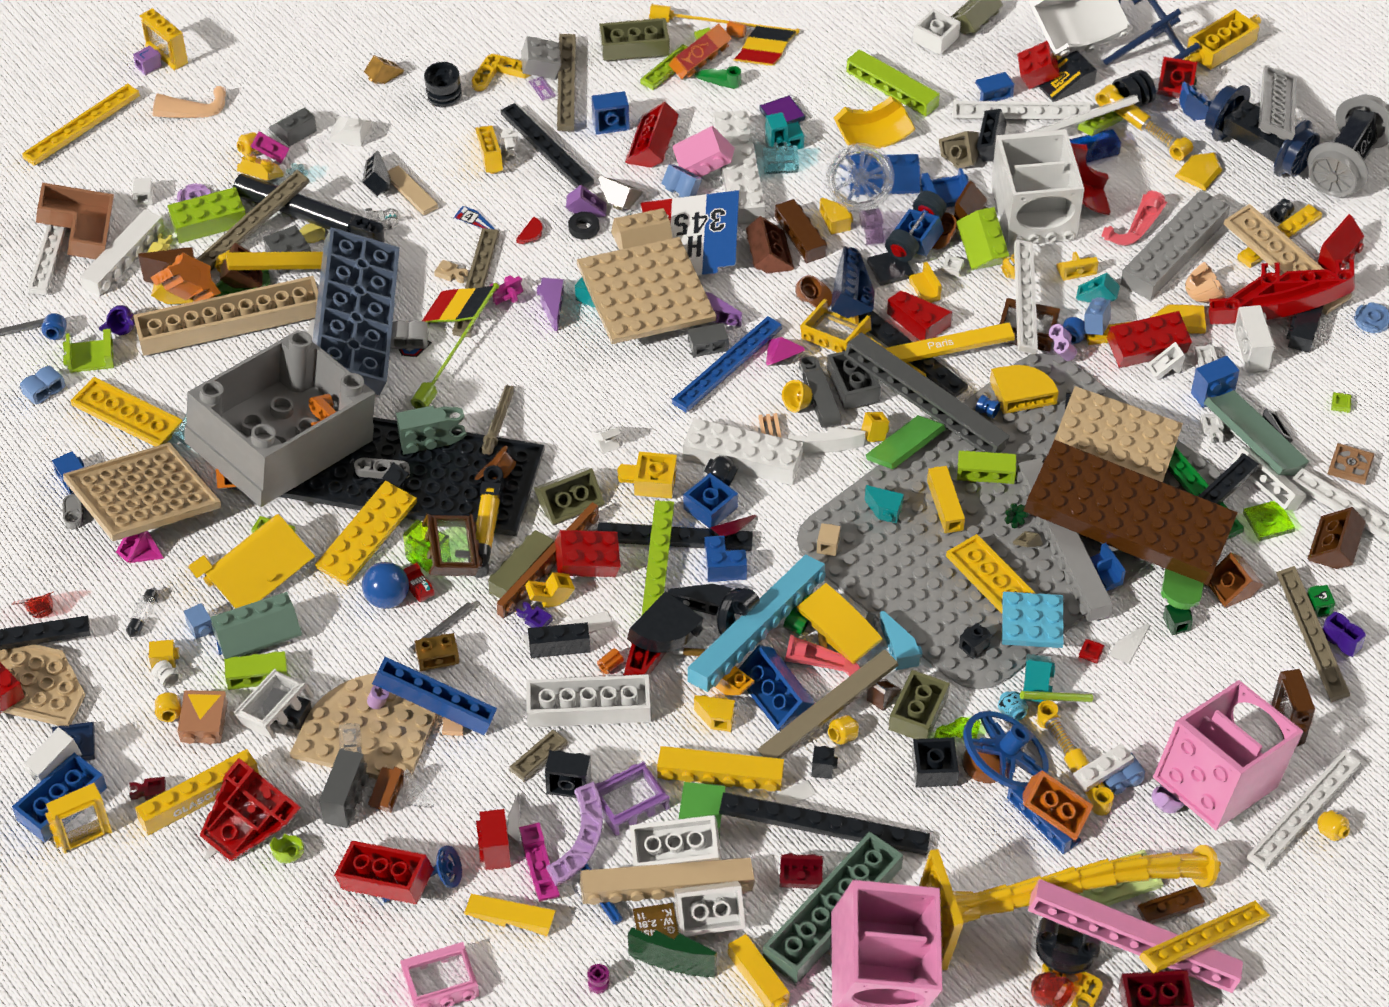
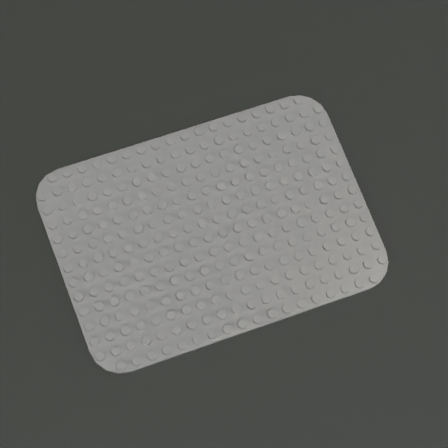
M1041 353L1030 354L1013 365L1030 366L1046 373L1054 381L1059 391L1057 404L1003 414L1000 408L994 419L987 417L985 413L978 414L1010 435L1006 448L1001 453L1016 454L1017 471L1018 463L1040 458L1042 463H1044L1065 413L1066 392L1072 393L1075 386L1126 404L1129 403L1071 361H1066L1059 355ZM989 382L962 403L975 411L976 404L981 395L989 396L991 400H997ZM945 427L942 433L896 468L890 469L882 465L876 466L810 515L799 528L797 544L802 556L806 554L824 563L826 578L868 613L876 614L875 618L878 621L880 620V611H885L915 638L917 646H921L922 657L948 679L962 687L972 689L994 688L1007 681L1026 665L1027 654L1039 655L1047 647L1002 645V614L946 557V551L978 534L1036 594L1063 595V634L1082 620L1085 615H1082L1080 604L1073 597L1070 584L1066 583L1065 573L1063 569L1059 568L1056 555L1052 554L1050 543L1045 539L1043 528L1041 525H1038L1036 516L1029 514L1027 518H1023L1025 523L1023 525L1018 523L1017 528H1012L1011 523L1006 524L1004 521L1005 517H1007L1005 511L1010 508L1012 503L1017 504V506L1020 504L1026 505L1027 496H1024L1022 485L1020 482H1017L1016 476L1014 484L957 480L959 450L981 451ZM1177 440L1175 446L1206 483L1208 485L1212 484L1221 475L1220 471ZM947 466L965 517L964 531L944 533L927 483L928 468ZM1167 469L1163 483L1187 492ZM866 485L904 494L903 507L897 524L880 520L875 516L865 501ZM821 523L841 526L836 556L817 553V540ZM1024 531L1039 534L1043 545L1023 547L1014 545L1013 541ZM1078 533L1089 557L1100 553L1103 543ZM1109 546L1125 568L1123 585L1150 564L1146 560ZM1123 585L1106 591L1108 596L1110 597ZM978 622L992 634L989 648L972 659L959 648L960 635L964 630Z

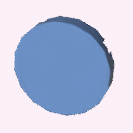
M1378 303L1362 304L1356 309L1354 316L1355 324L1360 329L1369 333L1386 331L1389 328V310Z

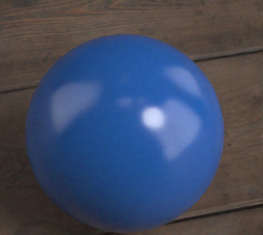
M379 562L372 565L365 572L362 578V592L365 599L371 605L380 609L394 608L406 598L409 591V579L406 572L399 565L392 562Z

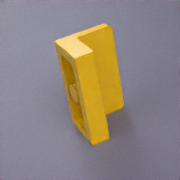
M924 262L923 272L910 275L909 282L919 298L931 303L940 301L942 285L928 262Z

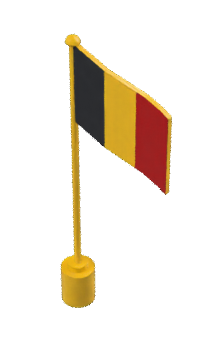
M651 4L649 19L666 18V23L673 20V17L728 23V20L674 14L671 6ZM737 22L746 24L748 27H755V29L747 37L741 51L733 61L773 66L781 58L787 43L795 33L799 34L800 30L798 28L790 29Z

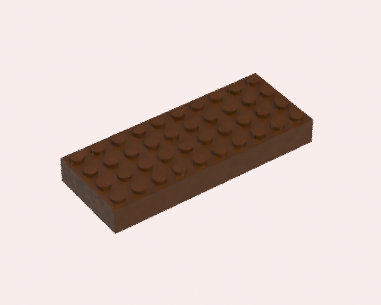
M1055 439L1024 508V512L1103 544L1106 543L1108 546L1202 582L1207 586L1238 513Z

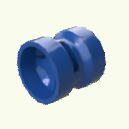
M983 394L976 404L975 411L981 414L985 413L987 417L994 419L999 412L1001 402L991 400L989 396Z

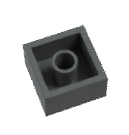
M296 225L263 237L265 252H311L309 244ZM294 269L277 270V271H278V273L281 275V274H283V273L289 272V271L294 270Z

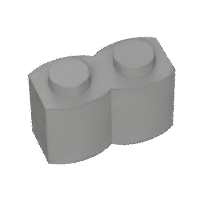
M419 320L412 322L393 321L391 348H427V322Z

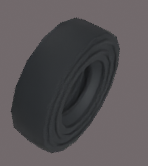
M590 212L575 213L568 221V230L577 239L593 238L600 229L599 219ZM584 222L591 225L586 229L577 227L579 223Z

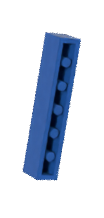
M386 656L372 683L481 735H485L497 710L492 705Z

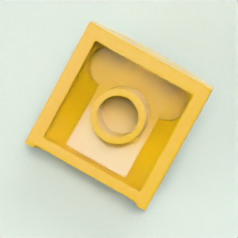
M252 154L243 156L236 170L267 181L284 176L278 164L272 163L268 159L256 158Z

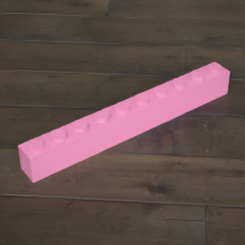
M1041 879L1038 880L1031 893L1028 907L1029 912L1138 956L1143 951L1178 936L1175 933ZM1208 948L1168 968L1176 971L1188 970L1190 977L1233 993L1242 977L1243 961Z

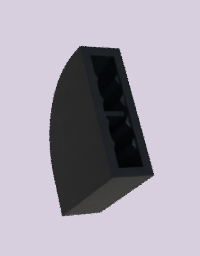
M665 591L630 627L627 640L637 647L650 652L665 653L675 651L685 646L694 636L698 637L703 630L702 623L704 618Z

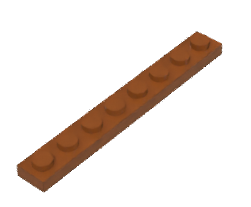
M592 502L566 530L587 531L592 525H595L599 520L598 505ZM555 542L496 603L497 615L505 618L508 613L514 611L516 605L521 600L526 598L528 593L525 585L528 580L540 582L545 574L550 573L552 567L557 563Z

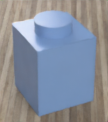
M202 603L183 611L186 624L195 639L207 636L213 632L211 618Z

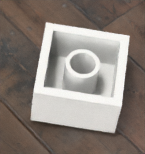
M932 9L914 26L913 42L941 55L959 38L961 22Z

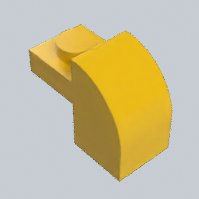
M552 572L546 582L528 580L525 585L530 601L542 602L543 608L562 604L575 590L569 574Z

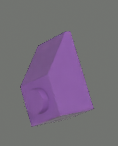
M580 185L567 195L566 208L574 214L590 212L597 217L606 216L607 203L584 186Z

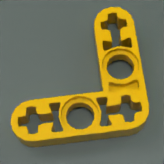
M489 54L473 76L472 88L475 91H484L497 72L519 78H528L531 75L522 72V61L498 54ZM484 71H489L490 73H489V74H483L482 72H484Z
M1043 963L1042 975L1046 979L1077 992L1070 1007H1079L1078 1002L1081 1000L1087 1001L1090 1005L1089 1007H1095L1103 987L1102 981L1098 977L1084 971L1074 974L1078 980L1070 982L1066 978L1068 974H1063L1061 977L1059 976L1061 973L1054 970L1052 972L1049 971V967ZM1093 984V985H1095L1096 987L1092 990L1091 996H1090V995L1087 994V993H1088L1089 987Z

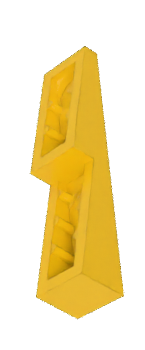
M470 894L464 914L505 927L507 923L548 936L556 910Z

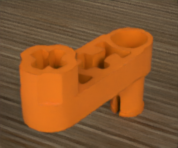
M330 394L309 399V408L320 421L336 413L333 409L334 403ZM320 421L312 422L311 425L313 426L319 423Z

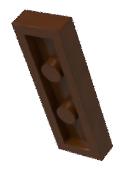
M1196 885L1138 904L1137 911L1143 921L1155 924L1204 907L1205 900Z

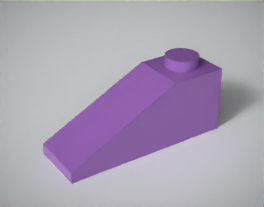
M542 278L541 285L537 286V296H540V303L553 330L558 331L564 296V279Z

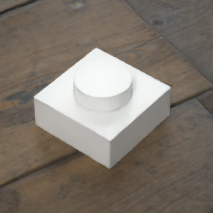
M947 255L941 272L959 277L964 265V259Z

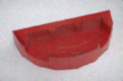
M533 216L516 238V243L525 244V242H536L543 234L541 221Z

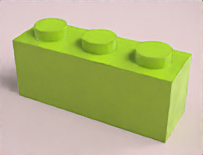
M959 450L957 480L1014 484L1016 454Z
M285 651L224 659L225 679L228 690L257 687L274 669L288 676Z

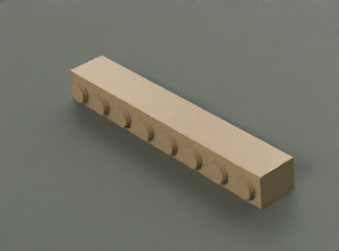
M751 858L582 870L580 874L582 903L596 905L605 902L619 903L630 900H660L675 897L674 889L738 881L741 885L742 893L753 891L755 879Z

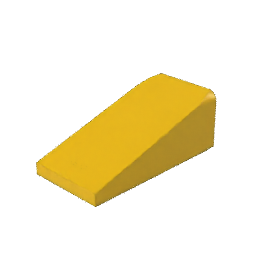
M204 554L188 565V568L196 578H199L212 568L207 554Z

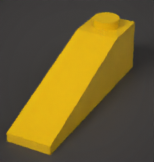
M493 126L475 127L485 172L495 174L503 171L501 150Z

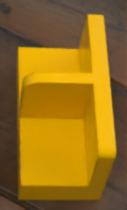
M1075 251L1071 261L1057 263L1056 268L1062 280L1065 281L1096 275L1099 261L1097 257L1080 259Z

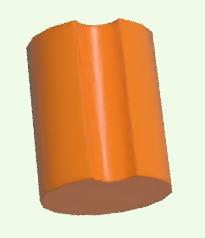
M728 21L726 32L730 36L744 38L747 25Z
M613 648L597 661V665L603 673L609 674L624 662V658L617 649Z

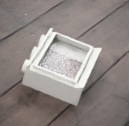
M274 669L234 713L243 726L274 740L276 736L269 726L275 720L282 725L287 724L288 719L283 711L289 705L295 710H300L301 703L297 698L299 694L311 699L314 695L305 682L302 683Z

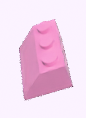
M713 125L673 145L678 165L699 177L731 163L735 149Z

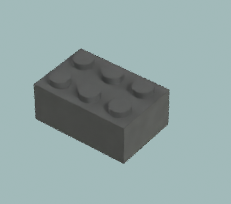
M845 351L827 355V372L844 410L880 402L881 386L877 378L845 357Z
M339 749L319 799L323 823L348 828L350 821L354 820L356 805L360 804L362 800V789L367 786L369 781L364 754Z

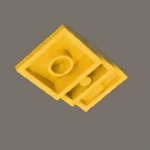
M827 583L797 606L798 612L811 622L812 627L826 638V642L853 665L883 641V638L870 623Z

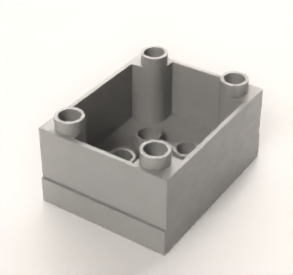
M297 330L188 391L184 442L215 469H218L224 477L259 507H263L373 440L375 392L364 384V379L361 375L349 372L312 341V336L309 333ZM330 394L334 403L333 409L336 413L320 421L311 412L309 399ZM320 421L319 423L313 426L311 425L312 422Z

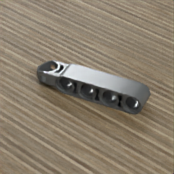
M810 355L800 358L799 368L803 376V382L812 390L811 403L821 428L841 425L839 409L818 358Z

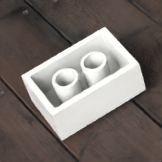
M1261 305L1239 307L1233 333L1246 373L1268 371L1269 365L1273 360L1272 352L1275 351L1276 346L1275 341L1271 338L1270 326H1267L1266 314L1265 312L1263 313Z
M738 881L674 889L678 931L680 934L691 936L746 929L742 889Z

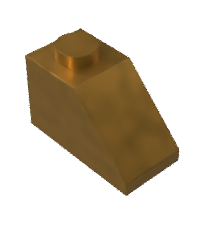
M373 55L364 73L369 76L368 79L371 82L385 84L403 74L405 70L393 61Z

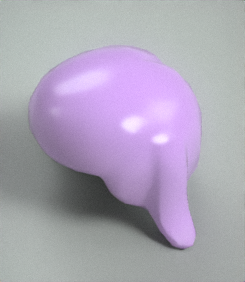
M1157 786L1152 791L1151 798L1153 803L1164 813H1175L1185 805L1163 786Z

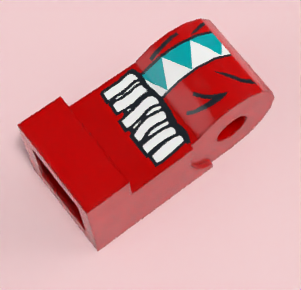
M417 562L403 569L409 579V591L419 602L435 595L431 583L423 575Z

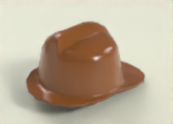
M504 446L494 459L476 475L475 480L483 477L484 470L491 465L500 467L504 478L510 474L516 466V462L506 452L507 446Z

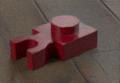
M165 776L144 779L143 784L130 782V791L137 790L136 792H129L130 800H137L144 796L145 801H148L165 792Z

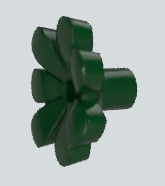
M1012 503L1010 508L1005 511L1007 517H1005L1004 521L1006 524L1011 523L1012 528H1017L1018 523L1023 525L1025 523L1023 518H1027L1029 515L1027 512H1024L1025 505L1020 504L1017 506V504Z

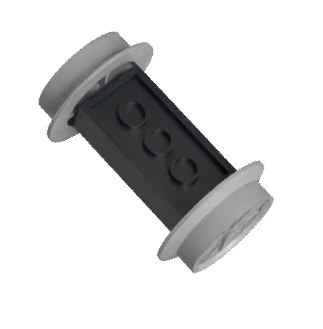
M1363 94L1343 101L1339 105L1335 116L1337 127L1341 133L1335 138L1334 142L1321 143L1310 151L1307 159L1309 177L1313 185L1322 193L1333 197H1343L1361 190L1368 180V168L1365 160L1370 151L1389 144V105L1381 98L1373 95Z

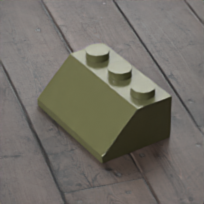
M968 0L950 17L961 22L960 33L964 35L968 33L974 34L981 29V25H985L990 21V17L1000 12L999 9L1003 6L1001 0Z
M583 468L534 487L539 504L552 525L581 514L592 502L598 505V507L605 504L593 468Z

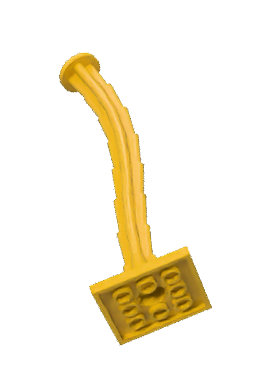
M1199 845L1192 853L1172 854V852L1144 856L1136 854L1108 860L1107 858L1077 868L1072 866L1043 877L1039 875L1008 886L1003 884L973 893V891L952 890L939 849H935L929 852L919 886L940 888L942 971L948 970L964 923L980 919L984 915L1011 912L1015 908L1029 906L1031 893L1039 879L1076 894L1083 893V890L1115 886L1117 883L1148 881L1149 879L1192 878L1198 887H1211L1221 871V862L1218 861L1217 854L1211 846Z

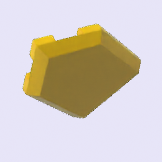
M1216 152L1192 155L1175 174V177L1206 191L1223 169Z
M1166 304L1150 316L1154 317L1180 311L1188 333H1206L1203 305Z

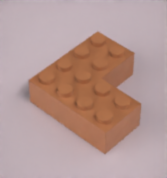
M42 182L36 223L71 228L67 255L97 259L106 248L114 194Z

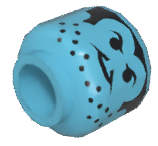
M1007 691L1000 696L998 709L1001 713L1020 721L1027 715L1028 704L1024 699L1020 698L1019 692Z

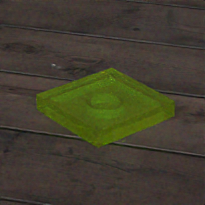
M1275 501L1243 509V514L1259 542L1295 532V526L1287 512Z

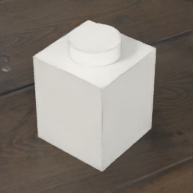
M151 177L133 178L132 194L135 206L153 205L154 189Z

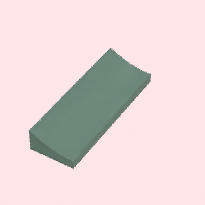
M1235 390L1220 396L1207 397L1204 401V404L1278 475L1295 476L1310 462Z

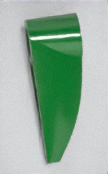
M730 66L727 69H705L695 72L694 75L695 78L731 89L741 86V69L737 66Z
M807 595V596L802 600V602H803L805 599H807L810 595ZM796 606L785 618L783 627L802 636L809 620L798 612Z

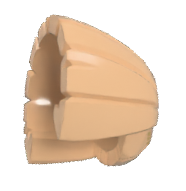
M1206 262L1201 263L1193 270L1186 280V292L1196 302L1206 303L1209 302V299L1226 297L1219 280H1216L1215 273Z

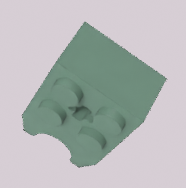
M428 406L396 413L403 455L451 445L467 436L465 427L459 425L465 419L462 408L444 406L434 408V406ZM457 412L460 414L458 418H450L452 413ZM461 430L462 433L460 435H453L452 431Z

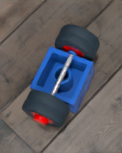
M922 191L913 202V209H909L885 241L886 250L894 258L902 262H909L915 254L927 256L944 232L940 219L945 214L947 206L944 200L934 192Z

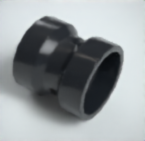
M1281 199L1277 205L1270 209L1271 218L1276 222H1283L1287 216L1294 212L1293 203L1288 199Z

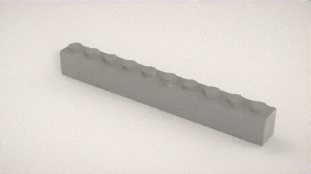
M1040 458L1018 463L1015 475L1016 480L1021 483L1023 494L1027 498L1043 466ZM1036 516L1038 525H1041L1043 528L1045 539L1050 543L1052 554L1056 555L1059 568L1063 569L1065 573L1066 583L1070 584L1073 597L1080 604L1082 615H1085L1088 622L1110 617L1113 604L1078 533Z

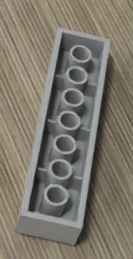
M1200 190L1123 269L1120 285L1151 301L1223 226L1225 219L1228 218L1230 205Z

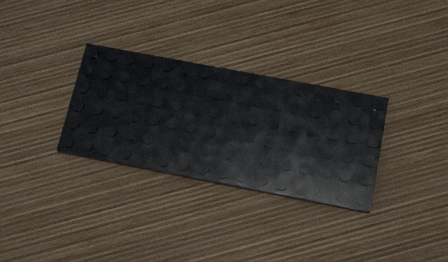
M373 417L374 429L371 442L279 496L361 510L385 480L359 477L355 473V461L359 458L398 460L407 462L410 468V476L404 481L400 489L417 498V503L404 518L423 521L427 514L441 516L473 515V521L477 523L481 500V483L485 481L484 477L475 480V477L494 459L504 446H507L506 452L516 462V466L504 478L502 501L499 504L494 533L517 537L545 451V445L498 437V444L494 447L492 454L484 455L482 453V446L485 435L466 432L467 436L451 445L403 455L397 421ZM452 431L453 435H460L462 431ZM382 466L377 470L382 472L387 470V467ZM229 487V488H228V489L240 490V489H238L237 487Z

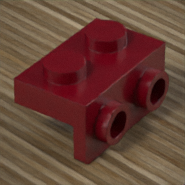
M781 854L779 887L817 889L823 882V856L816 854Z

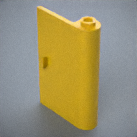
M276 514L214 563L212 568L204 573L205 577H203V580L209 587L212 585L215 588L217 587L236 609L265 598L311 561L315 555L279 514Z

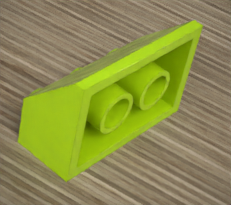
M995 207L977 210L957 220L956 223L971 271L1001 265L1003 259L1009 257Z

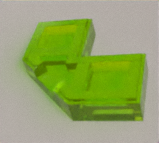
M959 717L946 726L942 725L936 728L934 738L954 737L956 739V737L964 739L963 731L969 718ZM977 720L973 724L971 731L973 739L978 737L981 721Z

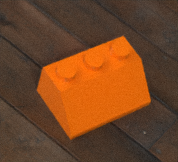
M1043 770L1030 778L1023 792L1024 806L1073 840H1077L1093 808L1092 804Z

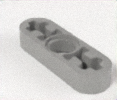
M359 458L354 463L356 475L367 478L383 479L382 477L393 462L408 473H410V468L407 462L398 460ZM382 466L387 467V470L382 472L377 469Z

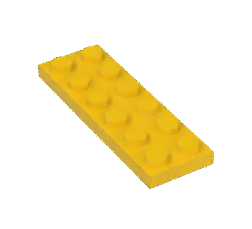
M93 377L70 400L72 406L155 447L168 443L184 426L182 419L96 377Z
M385 480L315 563L316 569L348 586L417 503V498Z
M978 534L946 551V557L1001 614L1003 592L1035 593Z

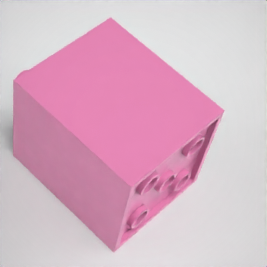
M1238 680L1176 720L1153 778L1213 829L1217 830L1278 788L1303 730ZM1242 702L1260 707L1276 721L1285 739L1262 754L1261 749L1263 746L1235 724L1233 717L1234 707Z
M853 880L831 912L832 1007H929L942 991L940 888Z

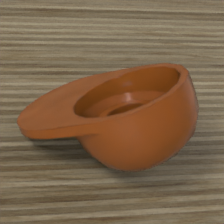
M945 212L940 219L944 232L932 249L946 247L952 237L958 232L957 219L951 213Z
M803 276L796 283L795 293L799 300L809 302L815 308L823 299L827 300L828 307L832 304L831 290L815 276Z

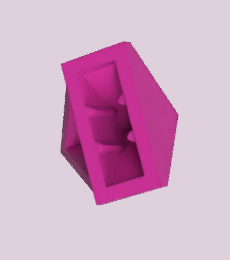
M783 337L769 340L766 364L768 366L801 353L805 349Z
M149 531L123 538L116 550V553L127 563L164 559Z

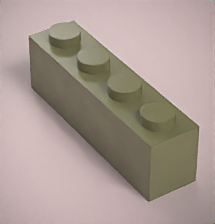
M534 530L531 535L524 539L521 546L513 551L509 559L503 561L496 573L491 574L488 579L489 593L500 599L554 543V540Z

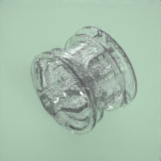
M865 143L851 144L842 148L831 159L826 170V188L831 199L848 209L849 212H868L881 205L890 195L894 184L893 166L887 155L879 148ZM860 155L859 169H856L851 156ZM873 159L879 167L867 172L866 169ZM846 160V162L849 164L853 171L846 167L842 162ZM840 168L845 173L850 174L851 177H836L837 169ZM883 179L881 189L872 182H868V180ZM852 184L853 188L846 198L840 192V189ZM867 186L877 193L875 197L871 194ZM860 187L864 189L863 191L868 197V201L859 202ZM855 193V199L852 201L851 199Z

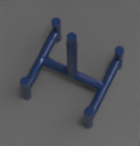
M1132 0V2L1134 3V5H1136L1137 3H1139V2L1142 1V0ZM1148 0L1160 20L1151 25L1150 30L1115 51L1112 55L1105 58L1103 62L1107 66L1151 37L1154 39L1163 32L1167 34L1180 52L1173 58L1184 59L1198 50L1200 46L1196 42L1185 49L1172 29L1174 25L1181 22L1178 17L1182 14L1179 8L1166 15L1156 0Z

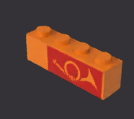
M717 24L676 55L669 63V66L681 80L686 76L690 78L696 72L695 69H701L707 64L706 61L708 59L712 61L719 51L724 52L729 47L728 43L732 38L720 24Z

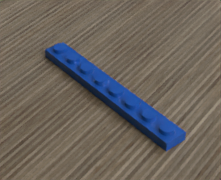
M767 316L672 399V404L687 413L780 332L782 324Z

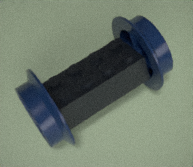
M1232 85L1224 87L1212 101L1205 117V126L1212 130L1213 140L1218 142L1229 136L1275 162L1274 174L1280 177L1287 173L1292 177H1296L1301 174L1308 166L1307 159L1310 151L1320 143V135L1312 130V122L1310 120L1300 122L1295 127V135L1292 140H1283L1276 134L1264 133L1259 128L1260 107L1249 102L1251 96L1250 87L1247 85H1242L1238 88Z

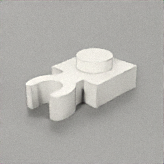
M1201 414L1202 428L1204 434L1209 433V443H1213L1214 437H1217L1219 442L1222 443L1224 437L1222 433L1224 429L1222 420L1216 414Z

